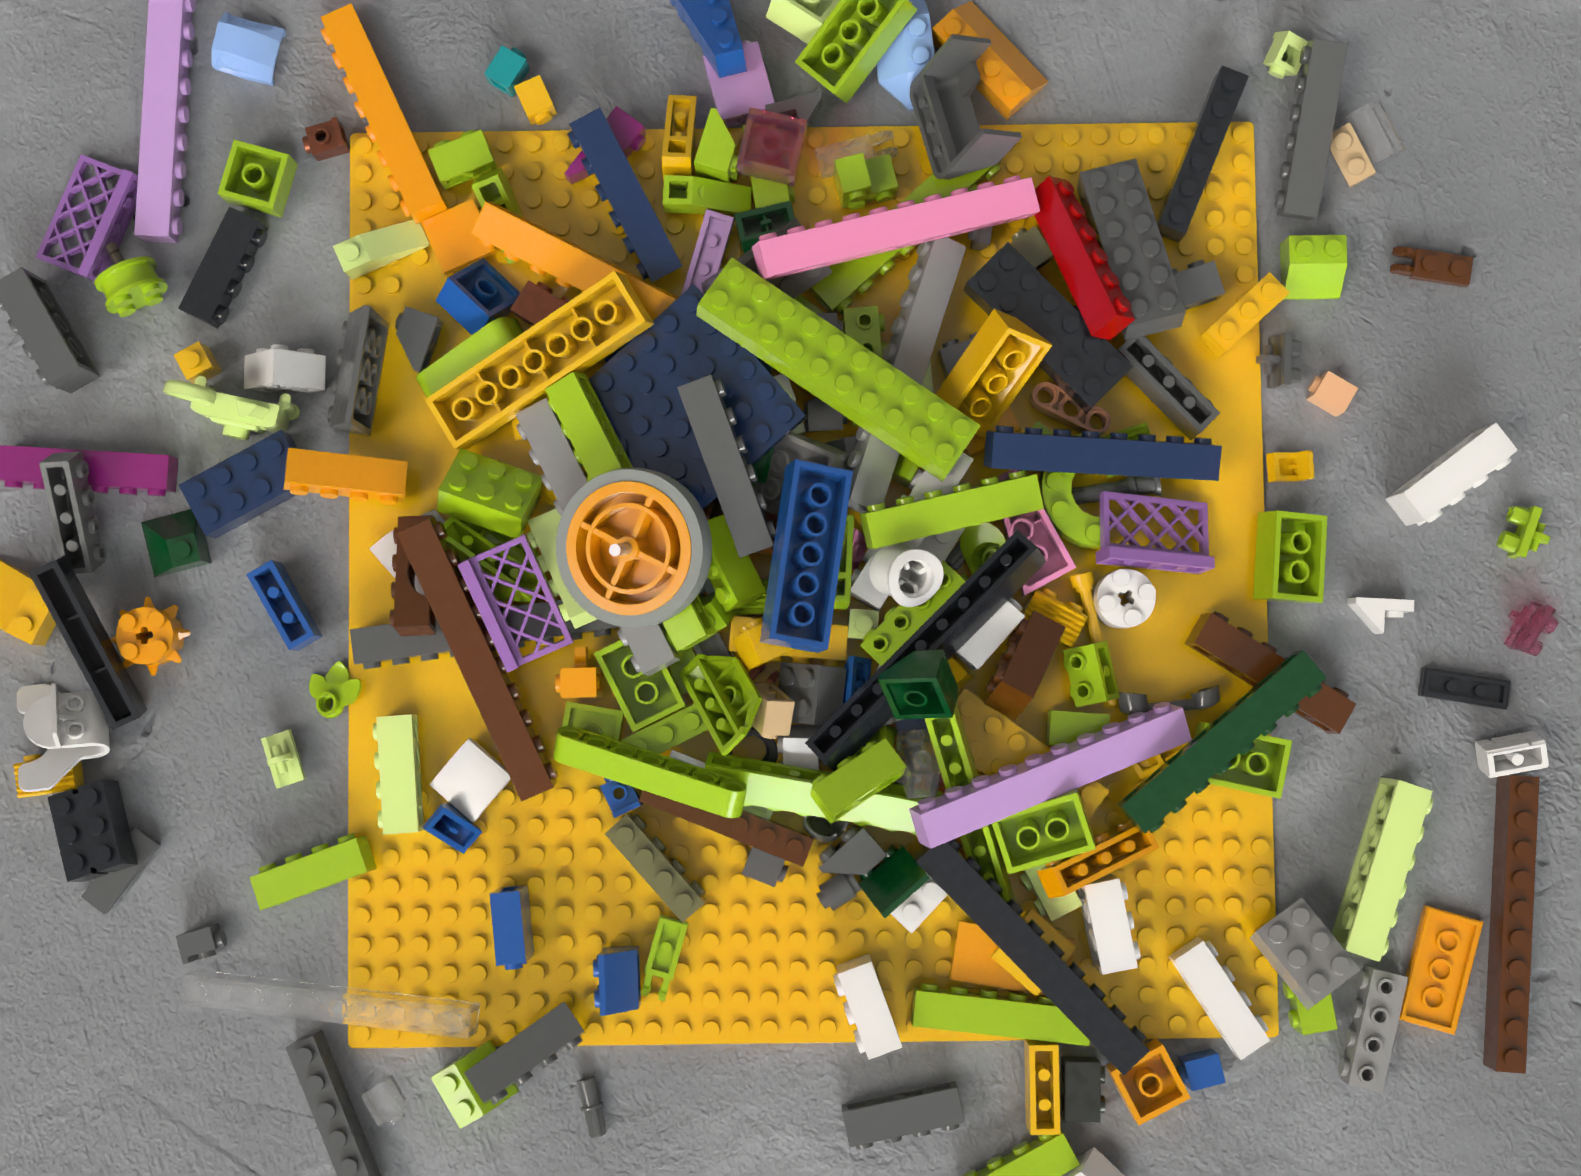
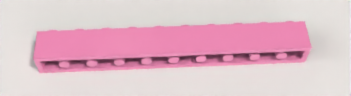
M1020 175L1004 179V184L996 186L994 181L978 185V190L968 192L967 188H961L950 192L951 196L942 198L941 194H935L924 198V202L915 204L914 200L905 201L897 204L898 209L888 211L887 207L884 206L871 210L870 215L860 217L859 213H854L842 217V222L834 224L832 219L816 223L815 228L805 230L804 226H798L787 230L788 234L777 237L776 232L762 235L759 237L760 241L752 246L759 276L765 280H771L1029 218L1040 212L1032 177L1021 180Z

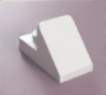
M1354 597L1349 598L1347 601V605L1374 634L1384 633L1385 612L1388 618H1404V613L1414 612V600Z

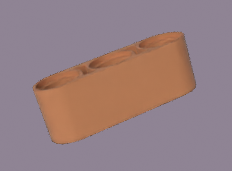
M1042 382L1030 394L1029 399L1032 408L1080 433L1082 431L1100 432L1099 436H1101L1110 427L1111 417L1106 410L1094 405L1085 413L1059 386L1053 383ZM1038 391H1047L1051 396V402L1047 404L1041 403L1037 398ZM1066 403L1073 404L1077 410L1076 416H1067L1063 411V405ZM1091 416L1100 418L1102 429H1093L1089 424V418Z

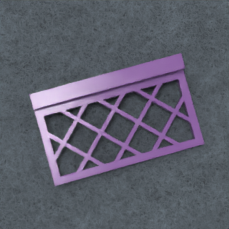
M81 154L35 258L94 282L97 276L109 268L112 263L111 255L108 254L105 246L111 242H116L119 247L136 209L138 176L128 170H121ZM87 165L94 166L97 176L85 181L83 174ZM114 175L120 176L116 187L109 190L105 180ZM100 182L103 193L91 199L88 188ZM82 191L85 202L74 207L72 203L74 194ZM106 200L107 207L104 213L97 216L94 205ZM88 208L92 219L80 224L77 213ZM71 216L74 228L62 233L60 227L62 221ZM95 226L96 232L93 239L86 242L82 231ZM77 234L80 245L68 250L65 239ZM59 243L63 253L53 258L48 257L51 246ZM83 252L84 259L80 268L74 267L71 257Z
M1108 491L1099 493L1100 550L1096 552V564L1202 574L1215 568L1214 557L1209 556L1207 503ZM1109 500L1117 501L1124 511L1119 516L1115 517L1109 510ZM1137 503L1143 504L1150 512L1144 520L1132 509ZM1163 506L1169 507L1175 514V517L1169 523L1158 512ZM1189 509L1198 510V523L1195 526L1184 515ZM1126 514L1137 525L1130 533L1120 523V520ZM1152 517L1163 528L1156 536L1146 525ZM1178 520L1189 531L1183 538L1172 528ZM1113 527L1124 537L1119 544L1110 543V530ZM1140 529L1150 540L1145 547L1140 546L1133 538ZM1166 532L1176 543L1172 549H1167L1159 540ZM1192 535L1199 542V552H1193L1185 543Z
M525 534L457 564L507 673L517 669L520 665L574 642ZM519 543L522 544L526 553L523 564L506 559L510 547ZM505 550L503 557L496 555V553ZM487 557L501 561L496 576L485 573L479 561ZM528 559L532 568L526 566ZM504 563L520 568L515 584L499 578ZM524 570L536 574L539 582L535 591L519 586ZM487 578L493 580L492 586H490ZM497 582L513 588L508 603L496 599L493 592ZM540 586L545 595L538 593ZM516 590L533 595L528 611L511 605ZM536 597L548 601L551 609L547 618L531 612ZM499 605L506 607L504 614ZM509 609L526 615L520 630L508 625L506 617ZM553 613L557 622L551 620V616ZM529 616L545 622L540 637L524 632ZM548 624L559 627L565 639L556 643L543 639ZM512 632L518 634V637H517L516 640H515V638H514ZM521 636L538 642L535 651L524 657L518 647ZM541 643L548 645L539 650Z

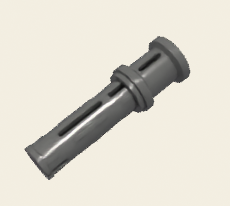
M1127 476L1125 480L1072 487V495L1077 505L1100 502L1099 493L1103 491L1142 496L1154 494L1157 497L1161 496L1160 478Z

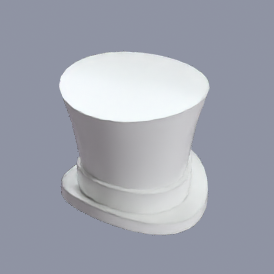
M905 543L885 546L875 554L869 568V576L874 588L880 593L892 596L902 606L914 607L926 602L938 591L943 581L944 571L941 562L933 554L920 549H912Z

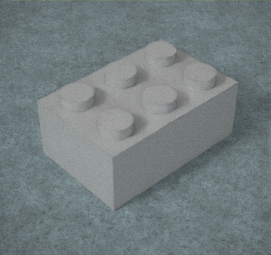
M1302 897L1250 937L1252 942L1307 1010L1361 970Z

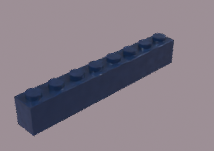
M996 425V431L986 430L983 466L989 468L1219 481L1222 446L1211 444V438L1194 437V443L1184 442V437L1166 436V441H1156V435L1138 434V439H1128L1127 433L1110 432V438L1099 437L1100 432L1082 431L1081 436H1072L1071 430L1053 429V434H1042L1043 428L1025 427V431L1022 433L1014 432V427Z

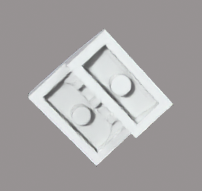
M470 737L430 783V786L474 823L492 800L500 794L511 778L506 767Z

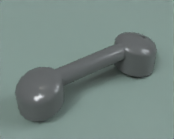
M1219 685L1192 692L1190 699L1163 702H1170L1172 705L1183 707L1184 711L1207 709L1220 701ZM1119 692V710L1126 715L1137 712L1146 713L1153 710L1155 704L1161 703H1148L1147 694Z

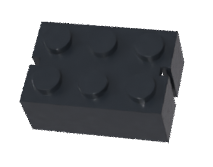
M100 779L77 787L78 789H70L48 797L67 882H86L107 875L108 872H116L138 865L118 781Z

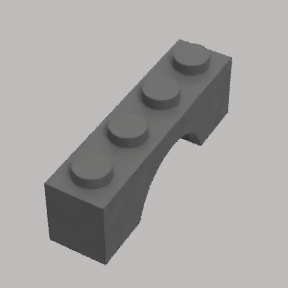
M815 313L843 332L842 320H838L837 313ZM816 396L803 403L804 413L807 415V418L804 420L806 432L843 430V424H847V417Z

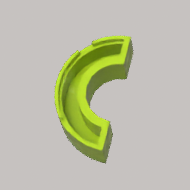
M1041 471L1038 482L1044 510L1058 535L1075 546L1087 549H1100V517L1083 512L1075 503L1072 495V480L1075 473Z

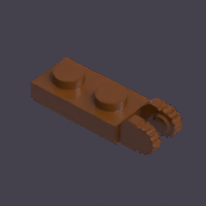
M1402 246L1393 247V256L1412 259V264H1392L1390 266V273L1409 276V279L1458 287L1470 285L1474 257L1418 248L1415 250L1414 248Z

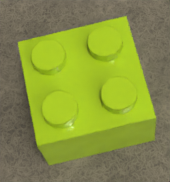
M234 139L217 194L229 204L282 218L298 164L289 154Z

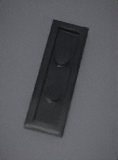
M1422 667L1418 696L1507 710L1511 681Z

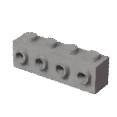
M1365 965L1364 970L1359 973L1357 979V987L1359 988L1358 998L1353 1001L1351 1007L1353 1021L1351 1029H1348L1345 1034V1046H1347L1345 1057L1341 1058L1338 1066L1340 1079L1346 1084L1383 1093L1408 981L1407 976Z

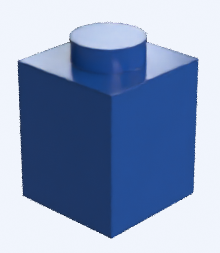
M1212 1048L1178 1057L1180 1066H1177L1176 1070L1183 1084L1191 1091L1226 1083L1219 1054Z

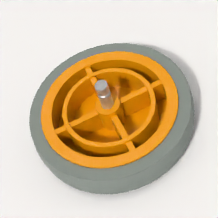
M645 468L616 469L601 474L587 482L568 502L561 516L556 535L557 564L567 590L574 600L590 615L615 626L630 628L653 626L669 620L682 612L701 591L711 565V531L705 513L698 501L686 487L675 479Z

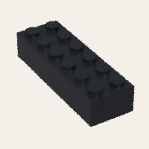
M1009 242L966 282L963 291L988 316L993 309L1014 316L1052 344V347L1038 366L1085 413L1133 368L1106 339L1091 336L1082 315Z

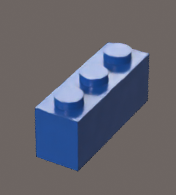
M270 560L246 574L289 650L299 651L323 637L281 562Z

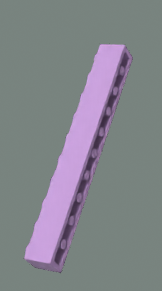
M149 0L134 232V235L144 242L178 243V237L182 234L183 230L180 207L184 205V192L181 187L182 179L186 176L183 153L188 147L185 123L189 121V109L186 103L187 95L191 93L188 69L192 67L193 63L190 40L194 38V26L191 19L192 12L196 10V0Z
M1170 702L1155 704L1153 710L1146 713H1133L1127 717L1128 720L1121 723L1113 722L1106 724L1099 732L1081 734L1077 736V741L1069 744L1061 743L1054 745L1050 748V752L1027 756L1023 763L1002 766L998 769V773L991 776L981 775L972 779V783L966 786L948 788L945 790L944 795L936 798L927 797L918 801L917 806L909 808L919 843L930 849L1191 741L1183 707L1172 705Z

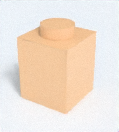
M1327 371L1313 378L1307 388L1310 394L1306 400L1337 417L1345 412L1358 387Z

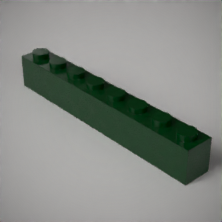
M1304 650L1295 651L1118 802L1117 805L1140 832H1155L1165 823L1163 818L1171 811L1173 814L1177 813L1187 804L1185 800L1193 792L1199 794L1210 784L1208 779L1215 773L1221 775L1232 766L1231 760L1238 754L1243 756L1255 746L1253 741L1261 734L1267 736L1276 729L1278 725L1275 722L1283 715L1289 717L1300 708L1298 702L1305 696L1310 698L1317 694L1323 688L1321 683L1327 677Z

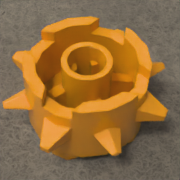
M146 597L143 607L131 611L121 609L119 612L121 618L118 620L116 636L111 638V642L117 643L121 656L125 658L123 662L125 668L134 664H145L151 676H156L158 665L170 661L177 663L182 661L178 651L184 645V637L189 636L191 632L190 630L183 629L180 620L176 619L179 608L177 605L174 604L167 609H158L154 607L151 598ZM152 632L153 638L148 639V634Z

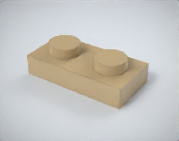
M1349 122L1333 131L1330 151L1349 188L1375 175L1376 171L1351 123Z

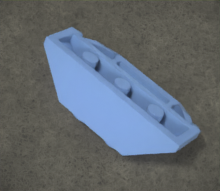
M908 0L918 10L876 64L878 83L909 111H914L910 99L911 83L935 55L930 15L925 0Z

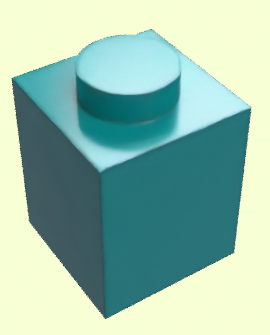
M502 45L484 75L489 84L513 97L516 93L514 86L523 82L530 67L524 53L514 47L510 50Z

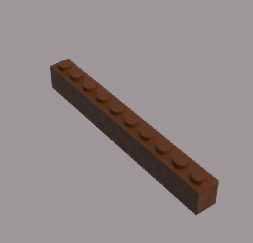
M434 516L398 532V538L521 802L554 788L557 782L556 778L558 777L557 769L552 761L548 762L544 754V751H546L545 743L540 735L536 736L531 726L534 724L533 717L528 708L523 709L519 700L522 698L517 683H511L506 668L497 653L492 638L484 625L479 610L457 566L460 563L459 557L454 548L449 549L445 538L448 535L441 521L437 522Z
M1510 774L1497 777L1483 1056V1065L1496 1072L1526 1074L1540 778L1535 776Z

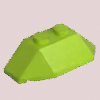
M452 516L443 524L448 535L445 538L449 549L454 548L460 562L514 539ZM519 543L510 547L506 559L523 564L526 553L522 544ZM532 548V551L537 559V557L539 556L538 551ZM505 550L496 553V555L503 557ZM491 557L479 561L485 573L496 576L501 561ZM528 559L526 566L532 568ZM504 563L499 578L515 584L520 568ZM524 570L519 586L535 591L539 582L536 574ZM487 578L490 586H492L493 580ZM497 582L493 593L499 600L509 601L513 588ZM516 590L513 601L531 602L533 595Z
M697 654L678 674L720 753L726 756L748 734L753 726L762 697L742 662L737 657Z

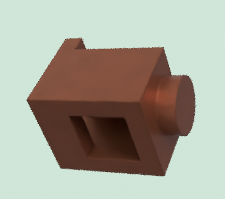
M337 117L331 118L330 121L305 128L307 136L302 137L304 148L307 154L312 153L317 161L350 152L344 127ZM326 136L324 141H318V138Z

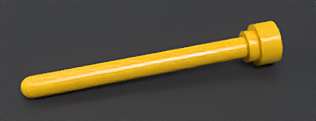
M1093 571L1070 576L1072 588L1075 587L1076 592H1080L1084 613L1088 616L1086 621L1092 644L1102 642L1103 638L1091 589H1094L1092 583H1095ZM1118 700L1106 701L1107 707L1110 709L1117 708Z

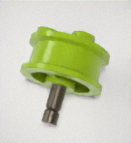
M111 242L105 246L108 254L111 255L110 257L114 265L100 273L95 279L94 285L98 291L104 293L107 299L105 307L108 312L119 314L120 317H127L139 308L146 305L154 306L163 301L162 295L166 292L168 285L164 279L158 277L155 271L157 264L154 258L140 256L125 260L116 242Z

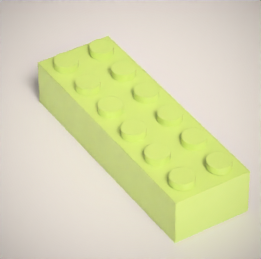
M1380 777L1332 930V935L1345 951L1380 962L1381 956L1387 953L1389 947L1387 937L1390 927H1394L1398 918L1396 908L1399 899H1402L1406 892L1407 884L1405 879L1408 871L1412 870L1416 857L1413 853L1416 844L1421 841L1424 834V826L1422 824L1425 815L1431 811L1433 805L1431 795L1433 791L1401 780Z

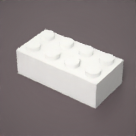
M1497 423L1490 424L1472 432L1385 498V500L1406 526L1415 523L1420 526L1426 521L1430 523L1443 514L1442 508L1449 504L1452 506L1466 496L1464 491L1472 486L1473 488L1480 486L1489 479L1487 474L1495 469L1498 471L1512 461L1510 456L1518 450Z

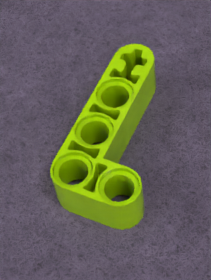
M497 318L416 376V380L428 398L524 331L515 318Z

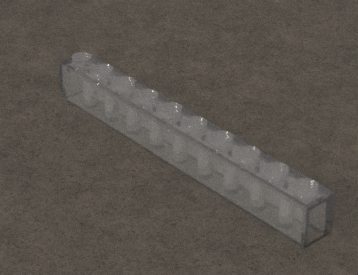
M195 970L183 975L180 1004L466 1039L477 1033L480 1003L205 970Z

